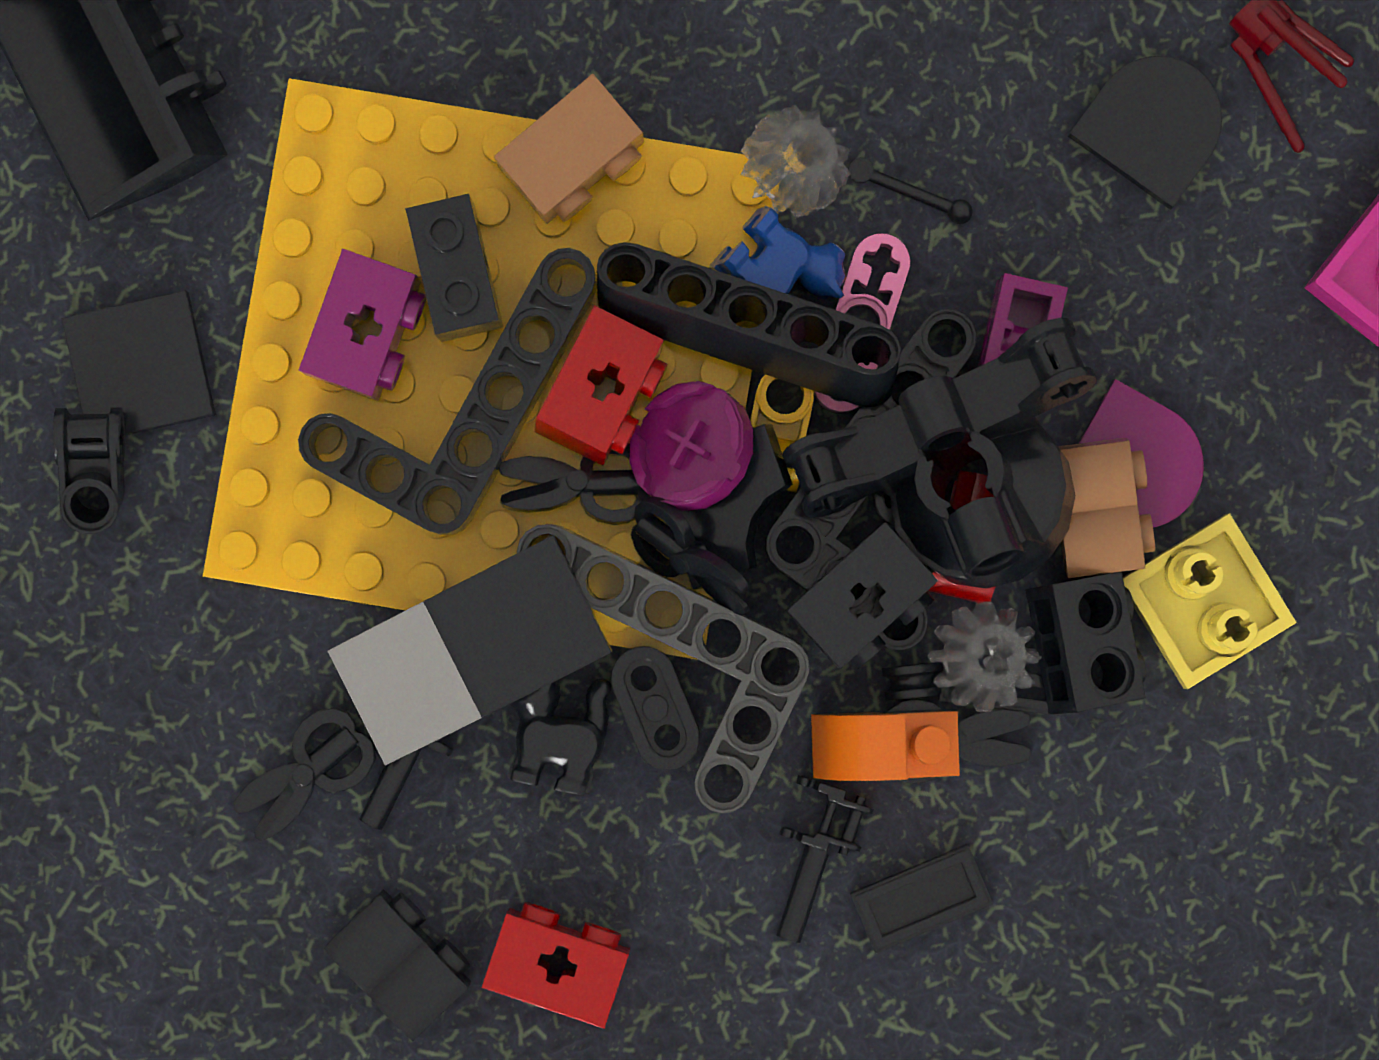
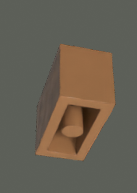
M591 74L494 156V159L500 170L546 224L557 215L565 222L591 201L593 197L587 190L607 174L614 181L639 161L642 155L638 152L637 148L644 143L643 132L596 76Z

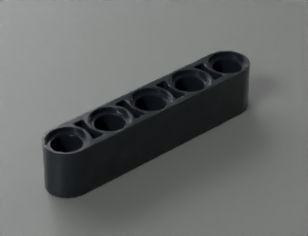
M634 243L614 244L605 249L598 259V307L665 341L858 406L872 407L880 405L887 401L894 392L901 346L895 334L882 325ZM628 281L633 282L636 285L630 287H622L616 285V283ZM688 301L697 305L687 308L680 307L676 303ZM748 321L753 322L758 326L752 328H744L738 326L736 323ZM804 341L813 342L819 347L812 349L802 348L797 343ZM871 362L879 365L881 368L865 369L859 366L858 363Z

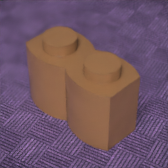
M1126 437L1058 446L1069 462L1076 495L1069 530L1061 541L1064 569L1067 578L1145 569L1144 553L1155 552V539L1151 515H1139L1136 490L1147 488V474L1143 451H1131L1130 441Z

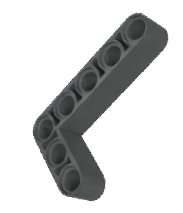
M545 524L535 526L526 531L519 541L517 553L531 547L534 541L543 534L556 536L565 547V558L592 609L739 679V683L698 765L694 783L696 795L700 802L711 811L729 813L743 807L750 798L807 681L810 667L808 656L802 645L793 638L744 614L742 616L735 614L733 611L721 606L717 601L562 526ZM607 562L614 564L623 574V589L613 599L599 598L589 588V573L599 563ZM657 591L672 592L682 603V616L676 624L670 627L656 626L646 615L645 607L647 600ZM714 620H729L740 631V644L730 654H714L704 643V629ZM779 647L787 648L795 653L799 663L795 676L783 683L770 681L761 670L762 659L766 653ZM744 707H760L769 715L771 719L770 728L762 738L750 741L743 739L736 733L733 720L738 711ZM726 764L733 766L741 774L742 786L735 795L721 798L713 795L708 790L705 783L706 775L710 769L717 765Z

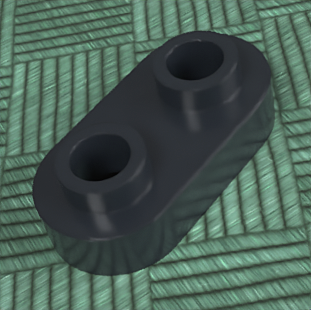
M640 646L626 651L618 658L613 667L611 682L637 750L644 761L657 769L673 770L680 768L694 757L699 746V730L674 667L669 658L655 648ZM648 666L654 670L656 683L651 689L642 691L634 687L631 675L635 668ZM663 725H672L680 733V741L672 749H663L655 741V733Z

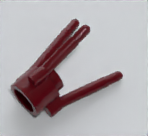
M1251 0L1229 23L1239 35L1230 46L1245 61L1294 152L1300 153L1304 150V143L1256 52L1261 49L1269 57L1287 42L1338 88H1343L1347 85V78L1311 44L1345 67H1351L1354 64V58L1337 46L1331 39L1296 15L1283 0Z

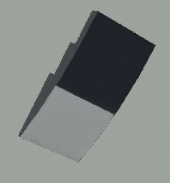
M554 535L328 650L385 765L613 652Z

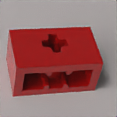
M594 305L536 417L535 432L604 466L611 450L623 454L639 423V420L630 416V413L640 393L652 398L668 364L658 359L664 340ZM606 377L616 381L614 393H609L604 401L593 397L595 385L600 386Z
M524 902L521 912L509 908L481 988L604 1029L630 952V948L619 945L621 934L609 928L585 922L582 932L559 925L560 913L529 902ZM557 946L569 949L568 961L578 965L576 970L565 968L560 977L548 974L550 963L540 959L541 953L552 955Z

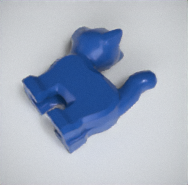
M768 206L757 209L742 228L757 243V249L754 254L749 257V249L741 241L733 249L730 246L724 248L709 266L710 269L786 294L790 293L798 278L805 290L820 299H827L829 296L840 299L844 296L841 290V286L846 279L843 264L845 253L843 250L831 242L824 245L808 244L800 234L781 225L778 220V213Z

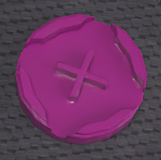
M701 381L675 384L655 396L647 405L645 410L649 412L644 417L641 426L637 425L630 439V465L637 484L647 494L663 498L665 500L661 502L673 505L681 511L705 509L727 497L745 476L753 455V427L745 408L725 390Z

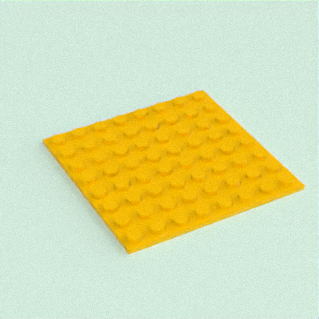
M289 78L203 577L407 610L517 554L519 541L526 531L535 526L545 524L562 526L651 569L635 550L631 538L632 528L637 524L636 520L627 524L617 525L597 522L586 514L580 503V497L567 505L550 511L527 513L505 509L500 503L501 495L538 484L502 476L500 472L496 475L472 521L464 530L454 535H440L428 531L311 467L304 461L299 451L298 438L301 429L309 419L319 414H335L430 465L537 268L549 253L561 248H572L581 251L590 259L595 269L596 279L598 259L604 250L614 244L624 242L638 244L709 268L710 264L724 248L730 246L733 249L741 241L748 247L749 257H751L757 249V243L742 228L755 211L761 207L768 206L776 213H779L787 162L643 138L644 143L637 148L642 157L634 166L614 181L607 174L587 190L593 197L591 201L569 220L563 222L557 215L546 224L500 170L494 159V156L532 125L536 121L535 119ZM469 193L475 205L503 328L441 342L435 335L426 298L425 306L416 329L413 331L405 328L396 352L405 355L398 381L393 391L383 388L379 401L306 376L300 372V364L342 248L416 274L421 280L418 292L425 294L405 208ZM571 264L562 265L552 273L550 288L557 295L564 297L573 296L584 287L586 281L585 273L578 266ZM628 281L616 283V285L622 287H630L636 285L635 283ZM597 289L590 306L505 461L525 456L548 457L579 469L583 456L536 433L535 423L536 417L594 305L598 307ZM688 301L676 303L680 307L687 308L697 305ZM370 311L365 321L355 319L352 324V329L360 335L359 344L363 345L368 335L378 337L382 331V327L374 321L373 311ZM541 320L527 323L519 335L520 346L530 353H541L547 350L552 345L555 337L554 328L549 323ZM748 321L736 323L738 326L744 328H752L758 326L757 324ZM664 340L658 359L667 363V368L652 398L640 393L630 416L638 419V425L641 426L644 417L649 412L645 408L655 396L675 384L701 381L725 390L746 409L752 370ZM503 376L496 379L488 392L491 405L500 410H510L516 407L522 400L524 393L521 381L511 376ZM606 377L600 386L595 385L593 397L604 401L609 393H614L616 381ZM328 427L317 436L315 442L316 453L324 462H332L339 459L345 453L347 447V437L339 427ZM471 432L465 435L458 446V457L465 466L479 467L486 463L492 453V442L489 436L481 432ZM608 456L604 466L596 462L593 465V470H632L630 460L623 456ZM393 457L383 458L378 461L371 473L372 483L375 489L381 493H389L396 490L402 484L404 478V468L401 462ZM440 488L433 492L427 503V511L430 518L438 524H447L453 521L459 515L461 509V499L457 492L451 488ZM635 495L593 496L598 505L611 510L626 509L632 506L636 500ZM541 535L534 541L532 546L549 538L552 535ZM555 536V538H556V540H557V542H558V544H559V546H560V548H561V550H562V552H563V554H564V556H565V555H566V553H565V547H564L562 541ZM607 562L599 563L589 573V588L599 598L613 599L623 589V574L614 564ZM687 573L680 574L677 577H668L692 589ZM703 588L694 589V591L713 599ZM657 591L648 598L645 607L649 620L660 627H670L676 624L683 612L682 603L679 598L668 591ZM592 609L609 645L631 649L647 646L655 648L666 655L696 659ZM709 624L704 629L703 633L705 645L707 642Z

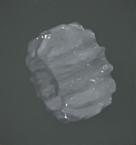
M796 105L784 108L779 114L775 112L771 115L768 114L755 125L756 129L745 140L744 147L741 149V152L748 161L744 164L740 175L754 179L758 184L755 187L752 198L767 195L771 198L772 209L776 213L784 212L789 208L796 219L809 215L813 210L825 209L837 199L836 195L840 192L839 189L847 183L848 177L851 175V172L843 164L848 159L851 149L836 144L834 139L836 138L839 126L826 129L821 125L819 110L808 112L803 116Z
M978 602L973 612L967 607L956 608L951 612L953 626L939 625L934 630L937 638L945 646L943 650L930 651L927 657L931 662L943 663L945 670L937 675L933 683L938 687L953 686L951 702L957 706H966L972 701L977 712H991L996 702L1001 706L1014 705L1018 702L1016 687L1021 689L1031 688L1035 684L1032 676L1024 668L1026 664L1038 663L1042 657L1038 652L1026 651L1024 644L1031 640L1036 631L1029 626L1016 628L1018 612L1012 608H1004L997 613L992 602ZM984 646H987L990 655L983 660L985 668H982L978 659L985 655Z

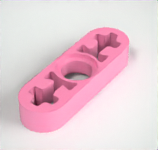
M874 234L865 238L857 246L842 288L844 296L838 300L835 310L846 313L849 309L856 306L868 307L877 315L879 325L890 330L910 268L908 250L898 238L889 234ZM880 247L890 249V261L898 264V272H886L878 289V293L891 294L888 305L868 294H851L854 282L866 289L871 275V266L863 263L864 254L875 255ZM869 362L868 366L864 363H858L859 366L865 369L873 370L878 367L877 364ZM814 391V396L819 404L831 412L847 413L859 407L843 400L842 402L835 401L831 396Z

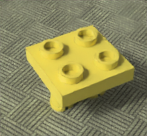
M1230 513L1223 515L1145 563V569L1133 570L1123 576L1124 586L1131 593L1134 609L1183 689L1191 688L1297 623Z

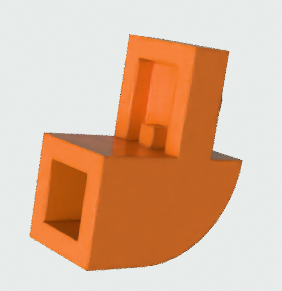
M958 711L811 714L813 778L837 781H885L960 776Z

